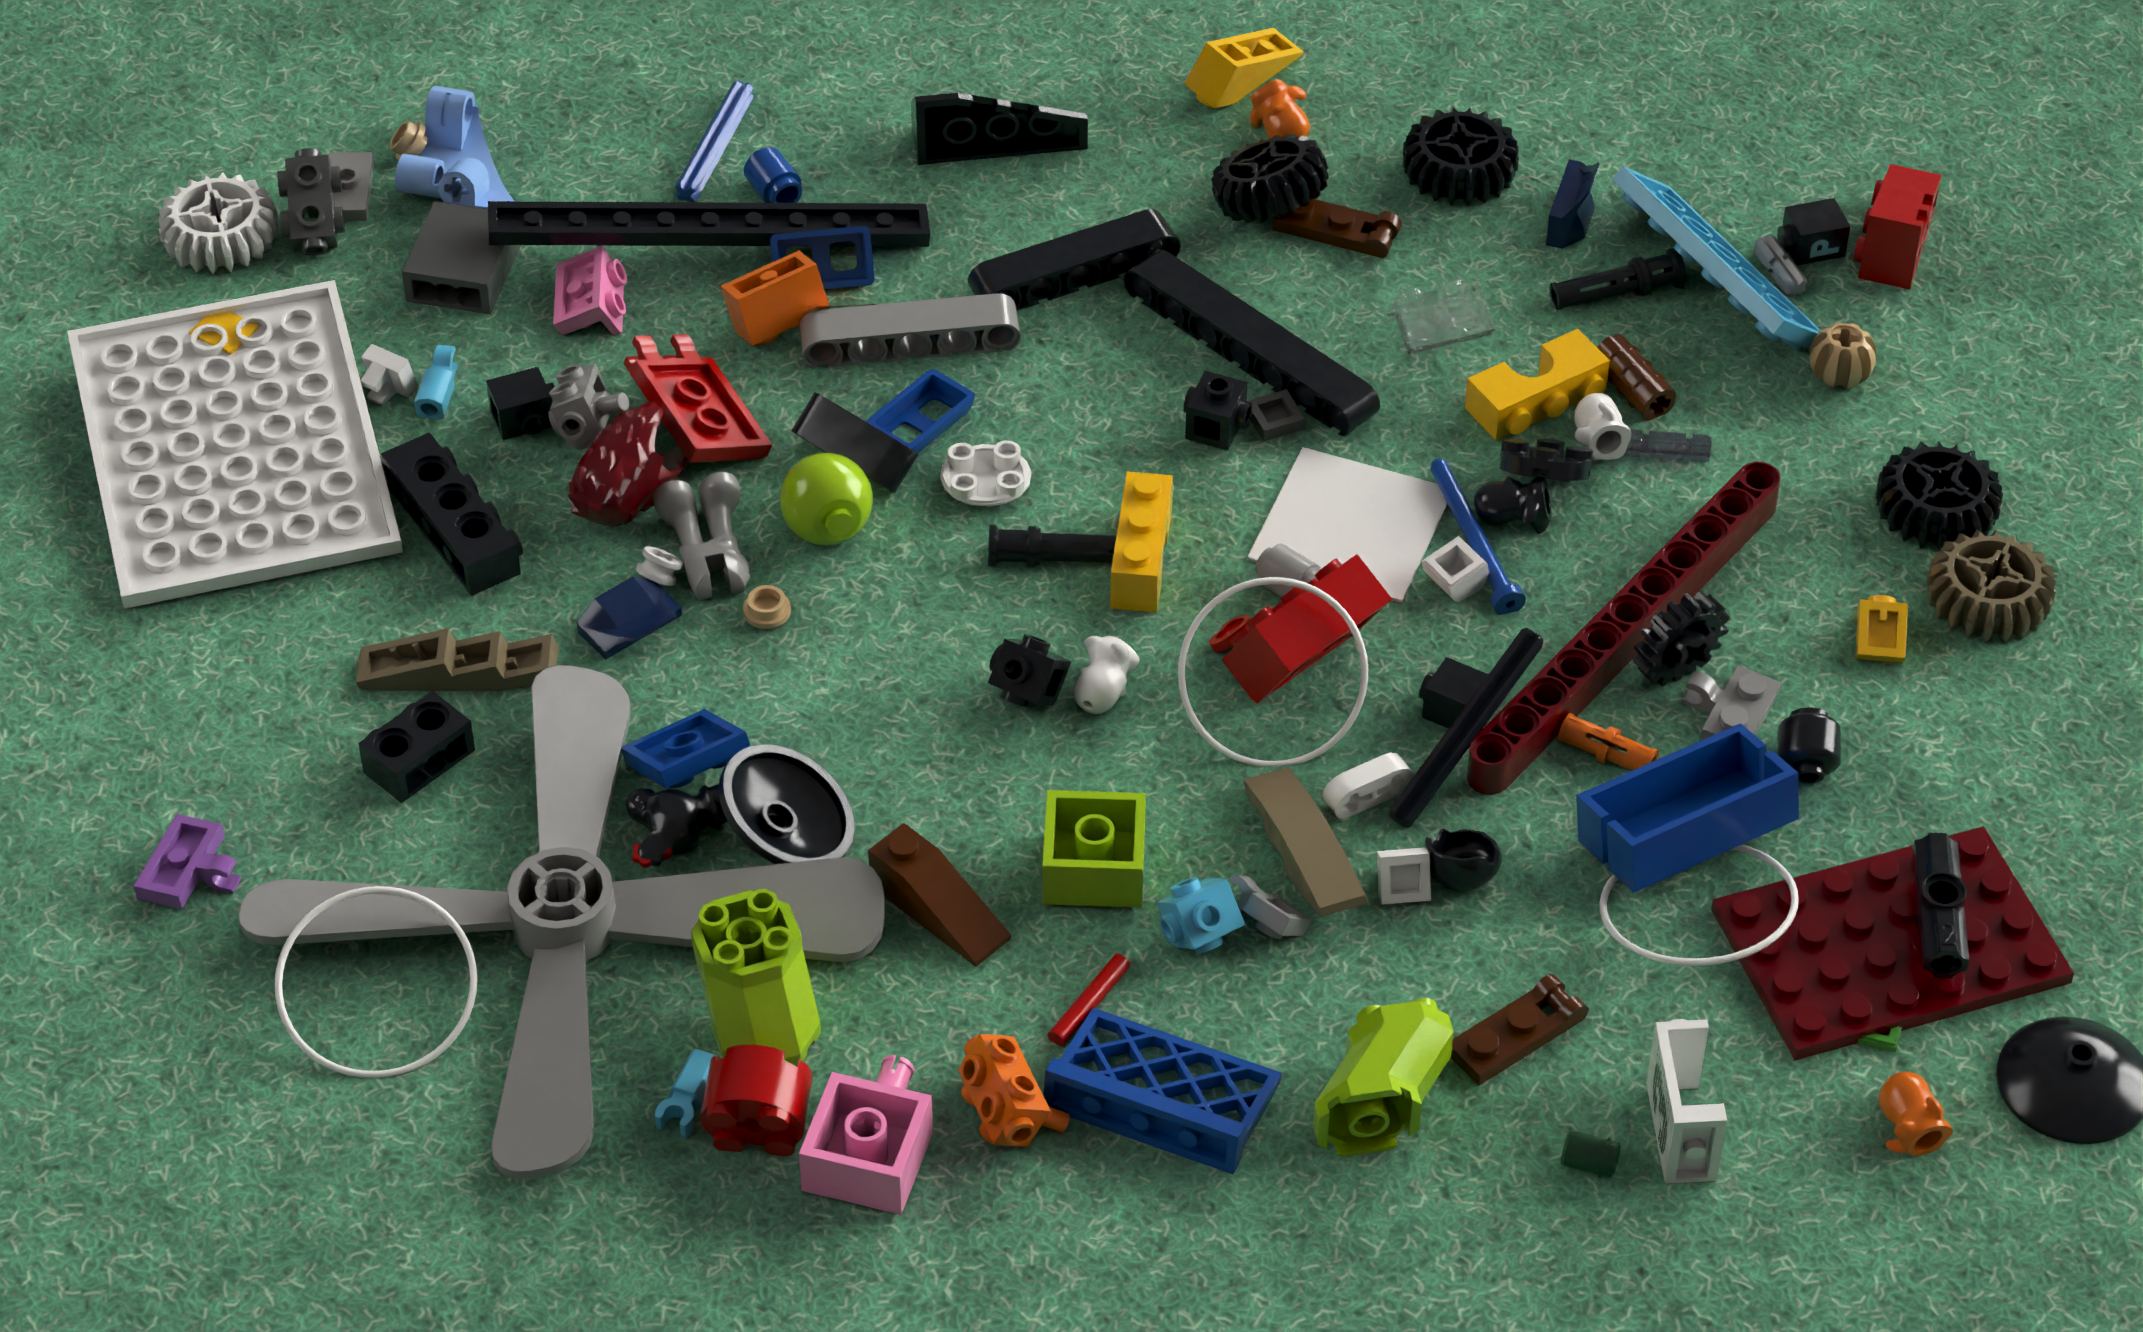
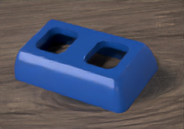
M867 226L774 234L770 238L772 262L785 257L786 250L789 247L809 246L812 250V261L817 264L824 289L866 286L874 282L870 229ZM835 242H853L856 249V267L852 270H833L830 261V245Z
M930 369L872 415L866 422L906 445L916 453H919L969 412L973 405L975 394L939 371ZM931 400H938L952 408L938 421H933L919 412ZM907 424L922 434L911 443H907L891 432L900 425Z

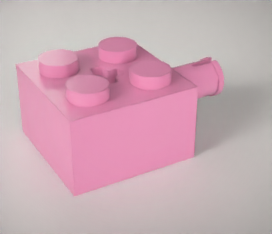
M896 1055L886 1056L882 1061L881 1070L876 1082L835 1072L831 1073L799 1152L801 1191L902 1215L933 1135L932 1095L906 1089L915 1070L909 1060L900 1057L897 1068L894 1070L892 1068Z

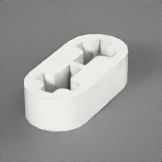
M1387 753L1334 777L1323 791V801L1337 818L1344 820L1400 795L1414 774L1397 753Z

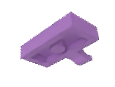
M176 814L133 886L137 899L183 909L199 880L205 882L212 889L233 894L241 881L239 875L230 874L236 865V859L223 854L215 855L225 838L222 824Z

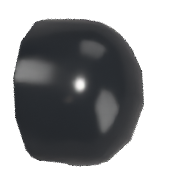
M1443 828L1439 831L1433 843L1431 838L1426 837L1425 847L1430 854V874L1447 889L1464 892L1480 888L1488 883L1500 869L1502 863L1500 848L1494 839L1482 831L1462 829L1449 832Z

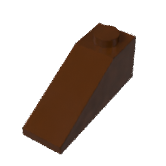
M905 823L901 824L868 850L869 866L875 870L881 879L885 898L975 967L1011 939V934L944 854Z

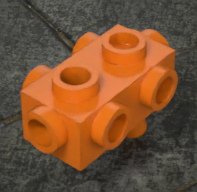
M979 1034L965 1044L964 1053L966 1056L958 1068L964 1083L961 1095L966 1102L976 1108L982 1120L979 1126V1133L987 1142L993 1145L1028 1147L1041 1126L1060 1133L1066 1130L1070 1114L1048 1106L1015 1037Z

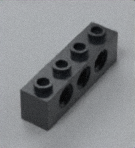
M429 432L380 453L388 488L471 596L521 574L519 556L523 555V548L517 534L512 529L507 531L503 527L495 506L490 501L485 503L482 500L473 478L468 473L463 475L457 468L456 460L447 446L441 447Z

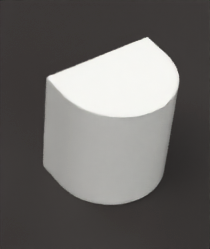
M1459 536L1422 560L1424 572L1455 602H1460L1479 592L1486 583L1489 574L1488 564Z

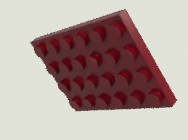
M1984 826L1948 836L1951 840L1958 842L1961 880L1967 888L1964 912L1969 966L1967 971L1960 972L1953 978H1934L1930 971L1923 969L1920 930L1917 928L1914 920L1917 908L1913 845L1793 878L1799 897L1798 909L1793 922L1775 942L1757 953L1739 959L1794 1061L1856 1044L1863 1036L1873 1033L1888 1035L1891 1028L1898 1026L1899 1028L1902 1027L1901 1031L2072 983L2074 976L2072 968ZM1783 880L1713 899L1711 911L1734 952L1756 945L1780 927L1790 909V889L1786 881Z

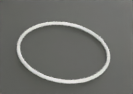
M1266 577L1245 581L1232 586L1213 598L1195 617L1183 640L1178 662V684L1181 700L1191 723L1198 733L1212 747L1225 756L1251 766H1285L1304 763L1332 748L1344 737L1356 720L1362 708L1368 684V660L1365 645L1355 622L1348 612L1334 598L1319 588L1299 580L1283 577ZM1269 584L1287 585L1306 590L1331 605L1350 628L1358 647L1361 662L1359 694L1355 706L1342 728L1328 742L1316 750L1297 758L1280 761H1264L1245 757L1229 750L1216 741L1204 729L1196 717L1188 698L1185 681V664L1190 642L1206 615L1217 604L1239 591Z
M1743 844L1733 848L1732 850L1755 856L1774 867L1789 886L1791 905L1784 922L1773 934L1763 941L1732 954L1710 958H1679L1660 955L1640 948L1624 938L1612 925L1607 912L1609 893L1618 880L1614 874L1608 879L1603 888L1599 905L1601 918L1606 929L1618 943L1628 950L1657 962L1682 966H1705L1727 963L1750 956L1775 942L1785 933L1795 918L1799 902L1798 890L1790 873L1771 856Z
M374 886L340 893L327 899L306 914L290 933L282 948L276 967L274 984L275 999L281 1021L290 1037L305 1054L322 1066L347 1076L380 1078L416 1070L437 1058L456 1040L465 1027L473 1009L478 979L475 956L470 942L457 921L446 910L418 893L395 887ZM368 894L402 896L424 904L439 914L452 927L461 941L467 956L470 974L469 994L465 1009L458 1024L444 1042L431 1053L411 1064L380 1071H365L344 1067L327 1060L311 1049L296 1032L288 1017L282 990L283 971L287 956L295 939L304 927L330 906L352 897Z

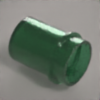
M1569 1130L1563 1146L1561 1165L1596 1174L1598 1178H1602V1176L1613 1178L1620 1156L1621 1143L1612 1141L1611 1137L1604 1139Z

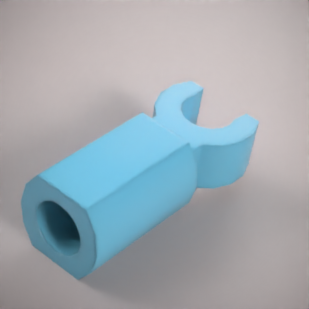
M436 346L432 367L425 369L414 401L416 415L433 419L444 418L455 387L454 376L458 367V363L452 362L456 350L455 346Z
M699 1049L691 1051L670 1090V1098L659 1103L655 1110L656 1129L662 1131L666 1122L676 1117L681 1118L679 1124L681 1137L687 1138L692 1134L695 1129L694 1112L695 1110L700 1111L702 1108L709 1064L715 1054Z

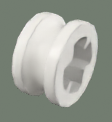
M649 546L644 547L642 554L645 560L644 562L637 563L636 571L654 582L667 586L675 585L677 579L674 576V571L682 568L683 561L664 550Z

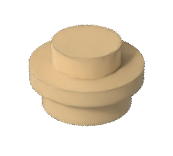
M409 120L404 121L400 125L389 145V149L396 153L398 160L402 154L418 156L421 154L428 141V138L424 136L426 126L420 122L414 124Z
M762 585L754 588L749 593L748 598L744 602L743 611L746 621L752 626L760 629H772L781 626L788 620L791 614L789 599L781 589L772 585Z

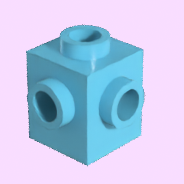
M1197 877L1186 879L1170 887L1172 895L1156 902L1162 915L1159 917V925L1165 938L1171 944H1174L1176 948L1194 949L1196 954L1219 947L1223 944L1221 936L1245 925L1229 882L1225 878H1206L1201 881Z

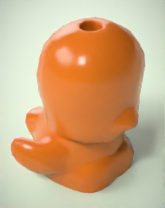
M1279 79L1268 82L1251 94L1250 99L1253 104V109L1250 113L1251 125L1254 128H1260L1261 122H1263L1268 139H1272L1275 135L1285 137L1289 134H1294L1296 137H1308L1310 133L1309 120L1303 110L1294 102L1295 99H1306L1305 91L1298 86L1286 85Z
M1903 1071L1895 1073L1884 1082L1880 1088L1878 1104L1884 1115L1895 1125L1894 1133L1898 1137V1139L1888 1140L1886 1147L1893 1152L1909 1153L1912 1156H1921L1938 1150L1952 1135L1953 1129L1950 1123L1944 1120V1110L1939 1101L1932 1095L1925 1079L1916 1073Z

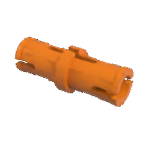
M1572 713L1566 716L1558 734L1559 742H1565L1595 755L1596 761L1604 765L1609 761L1632 771L1658 760L1659 757L1657 749L1647 747L1622 736L1620 729L1613 726L1605 729L1578 718ZM1591 738H1594V739H1596V740H1599V741H1601V742H1603V743H1606V744H1608V745H1610V746H1612V747L1618 748V749H1620V750H1622V751H1625L1626 753H1622V752H1620V751H1618V750H1615V749H1613V748H1611V747H1609V746H1607V745H1605V744L1596 742V741L1592 740Z

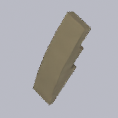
M449 628L361 647L356 684L359 689L380 691H494L531 686L535 676L541 671L557 666L559 645L552 634L507 643L500 631L456 640Z
M1288 767L1244 779L1245 794L1263 817L1264 830L1268 839L1283 856L1284 870L1288 878L1318 915L1322 917L1367 904L1366 894L1344 850L1318 806L1292 770Z

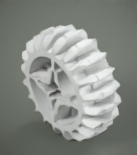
M224 172L218 178L211 179L205 174L204 180L199 182L189 179L187 188L175 187L174 196L164 198V206L159 210L160 239L164 243V248L169 253L170 259L176 258L181 267L191 264L196 273L203 269L204 266H208L213 275L220 266H225L230 272H232L233 266L236 263H240L248 268L250 256L262 259L264 249H272V242L277 237L278 216L276 205L273 204L267 189L258 187L256 180L245 182L241 174L236 175L232 179L227 178Z

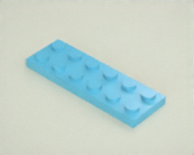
M1622 166L1612 180L1624 191L1621 198L1639 212L1644 210L1650 216L1647 223L1655 231L1667 238L1671 236L1677 242L1674 249L1681 256L1692 263L1697 261L1704 268L1701 271V275L1708 282L1719 289L1724 287L1731 293L1728 301L1735 308L1746 315L1751 313L1757 318L1758 321L1755 327L1762 334L1773 341H1777L1780 337L1786 344L1798 351L1802 347L1810 348L1813 339L1821 330L1683 198L1666 184Z

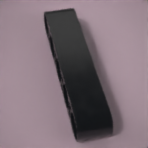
M1147 209L986 260L972 269L967 282L974 295L1005 294L1010 296L1015 302L1016 310L1019 311L1040 304L1039 300L1045 298L1050 301L1080 291L1079 287L1087 285L1090 288L1120 278L1118 275L1126 273L1158 249L1168 251L1177 257L1181 249V242L1158 210Z

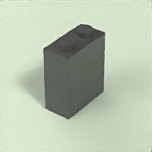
M434 201L402 270L406 302L491 314L521 245H489L488 209Z

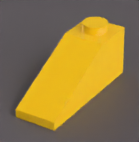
M1275 28L1206 42L1184 84L1196 93L1197 100L1205 106L1216 109L1232 105L1297 60L1304 51Z

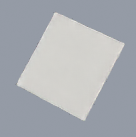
M1302 447L1247 560L1257 562L1265 549L1273 548L1280 543L1315 562L1321 569L1336 558L1343 564L1358 554L1392 600L1402 603L1448 503L1436 483Z

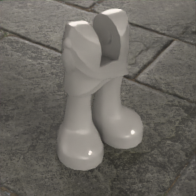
M716 472L708 475L701 481L698 490L699 503L712 540L703 543L699 528L696 500L691 486L682 480H671L660 485L653 494L654 507L659 517L671 525L679 537L682 545L679 548L680 558L683 561L688 582L697 599L704 600L712 597L710 572L722 569L730 594L743 593L746 583L750 579L749 565L744 555L740 554L738 539L734 536L731 525V514L737 507L741 495L737 478L728 472Z

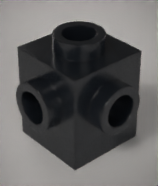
M1204 371L1196 387L1191 386L1188 389L1184 400L1183 411L1186 413L1185 439L1229 450L1239 428L1245 429L1251 418L1253 405L1252 402L1247 401L1248 382Z
M1024 634L1022 640L1004 639L1003 644L996 648L991 657L989 668L992 673L988 684L1002 689L1001 698L1020 706L1027 707L1029 701L1036 705H1054L1072 661L1049 652L1051 646L1049 642L1029 634Z

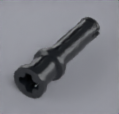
M1674 248L1668 249L1664 255L1647 259L1637 256L1629 260L1627 266L1592 273L1559 283H1550V297L1555 308L1561 310L1565 307L1598 301L1633 291L1636 295L1641 294V296L1648 295L1651 289L1671 284L1675 287H1682L1686 283L1685 264L1682 256ZM1664 269L1663 273L1652 274L1655 270ZM1628 277L1629 281L1624 282V278ZM1610 282L1609 286L1580 292L1581 288Z
M989 524L988 566H995L997 561L1026 562L1027 567H1035V565L1040 564V561L1112 563L1116 535L1041 533V528H1036V526H1028L1027 530L998 529L997 525Z

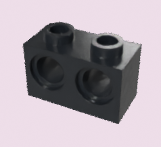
M431 691L417 702L409 704L399 715L382 727L371 731L365 739L358 743L363 773L400 803L409 799L475 751L471 720L434 691Z

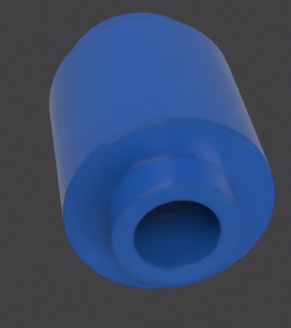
M772 147L763 148L755 151L749 157L744 166V176L765 203H797L802 195L801 179L778 149Z

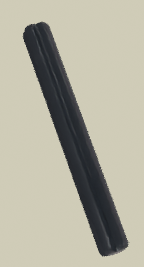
M1529 628L1521 629L1391 806L1389 816L1396 823L1406 828L1413 825L1470 747L1472 740L1484 728L1541 650L1544 640L1540 635Z

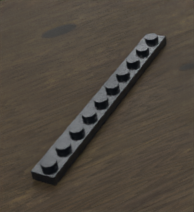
M488 201L489 245L771 246L770 238L774 234L867 226L870 229L872 247H929L930 242L927 204ZM851 241L835 242L830 246H855V244Z

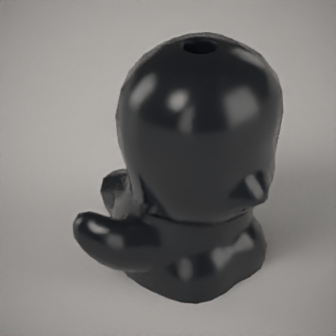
M1507 477L1505 481H1491L1479 487L1474 495L1476 514L1487 524L1500 525L1519 519L1523 525L1531 524L1537 534H1541L1547 529L1551 521V501L1545 477H1537L1528 484H1522L1511 477Z

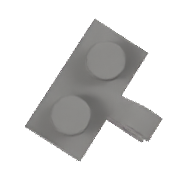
M1737 665L1727 685L1722 690L1709 675L1700 671H1693L1686 684V688L1689 690L1682 703L1710 713L1701 730L1699 741L1740 723L1756 736L1780 693L1782 682Z

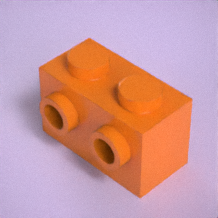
M799 250L721 285L733 327L738 335L751 346L770 343L780 333L796 326L799 327L802 317L811 311H815L806 310V308L829 306L817 264Z

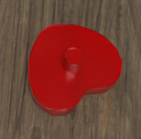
M1245 614L1229 620L1221 627L1220 631L1212 636L1209 644L1214 652H1221L1233 646L1229 640L1247 626L1246 623L1251 619L1249 615Z

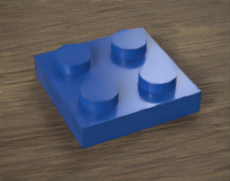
M703 709L633 741L621 749L627 766L667 789L688 785L694 780L695 775L710 768L725 767L736 753L750 747V743L744 730Z

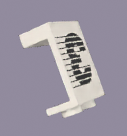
M1675 1019L1667 1022H1655L1646 1085L1665 1183L1717 1181L1727 1125L1724 1103L1682 1106L1679 1089L1699 1088L1709 1030L1707 1019Z

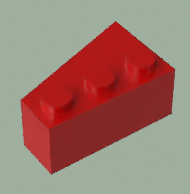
M1890 164L1884 180L1877 179L1871 202L1873 207H1868L1862 233L1866 235H1859L1853 261L1861 263L1859 279L1910 290L1936 207L1942 175Z

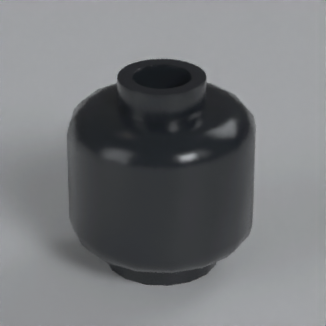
M1807 707L1796 709L1778 726V756L1798 772L1799 782H1820L1824 779L1825 775L1833 773L1841 764L1840 725L1832 717H1829L1825 710Z

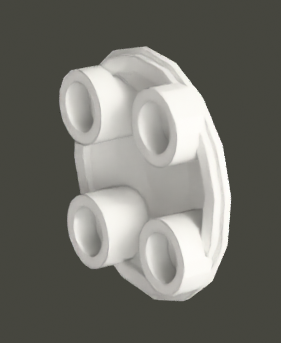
M1005 440L998 442L996 445L980 444L974 446L967 443H956L948 449V459L942 465L940 480L944 490L956 500L969 505L990 507L1006 504L1020 497L1030 486L1032 472L1028 462L1021 456L1020 446L1013 441Z

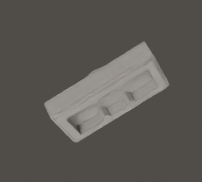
M373 152L329 153L331 165L339 166L341 173L342 192L334 193L335 207H343L344 221L367 220L374 168Z

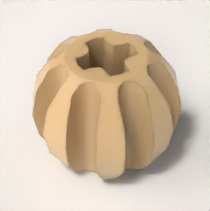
M1832 323L1817 333L1809 348L1810 368L1817 379H1823L1826 386L1830 388L1841 385L1846 390L1852 389L1859 383L1867 380L1876 365V345L1868 332L1863 331L1859 325L1854 323Z

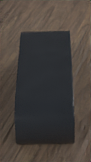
M814 392L791 430L826 453H835L849 458L864 471L867 478L877 484H881L894 494L919 455L906 445Z

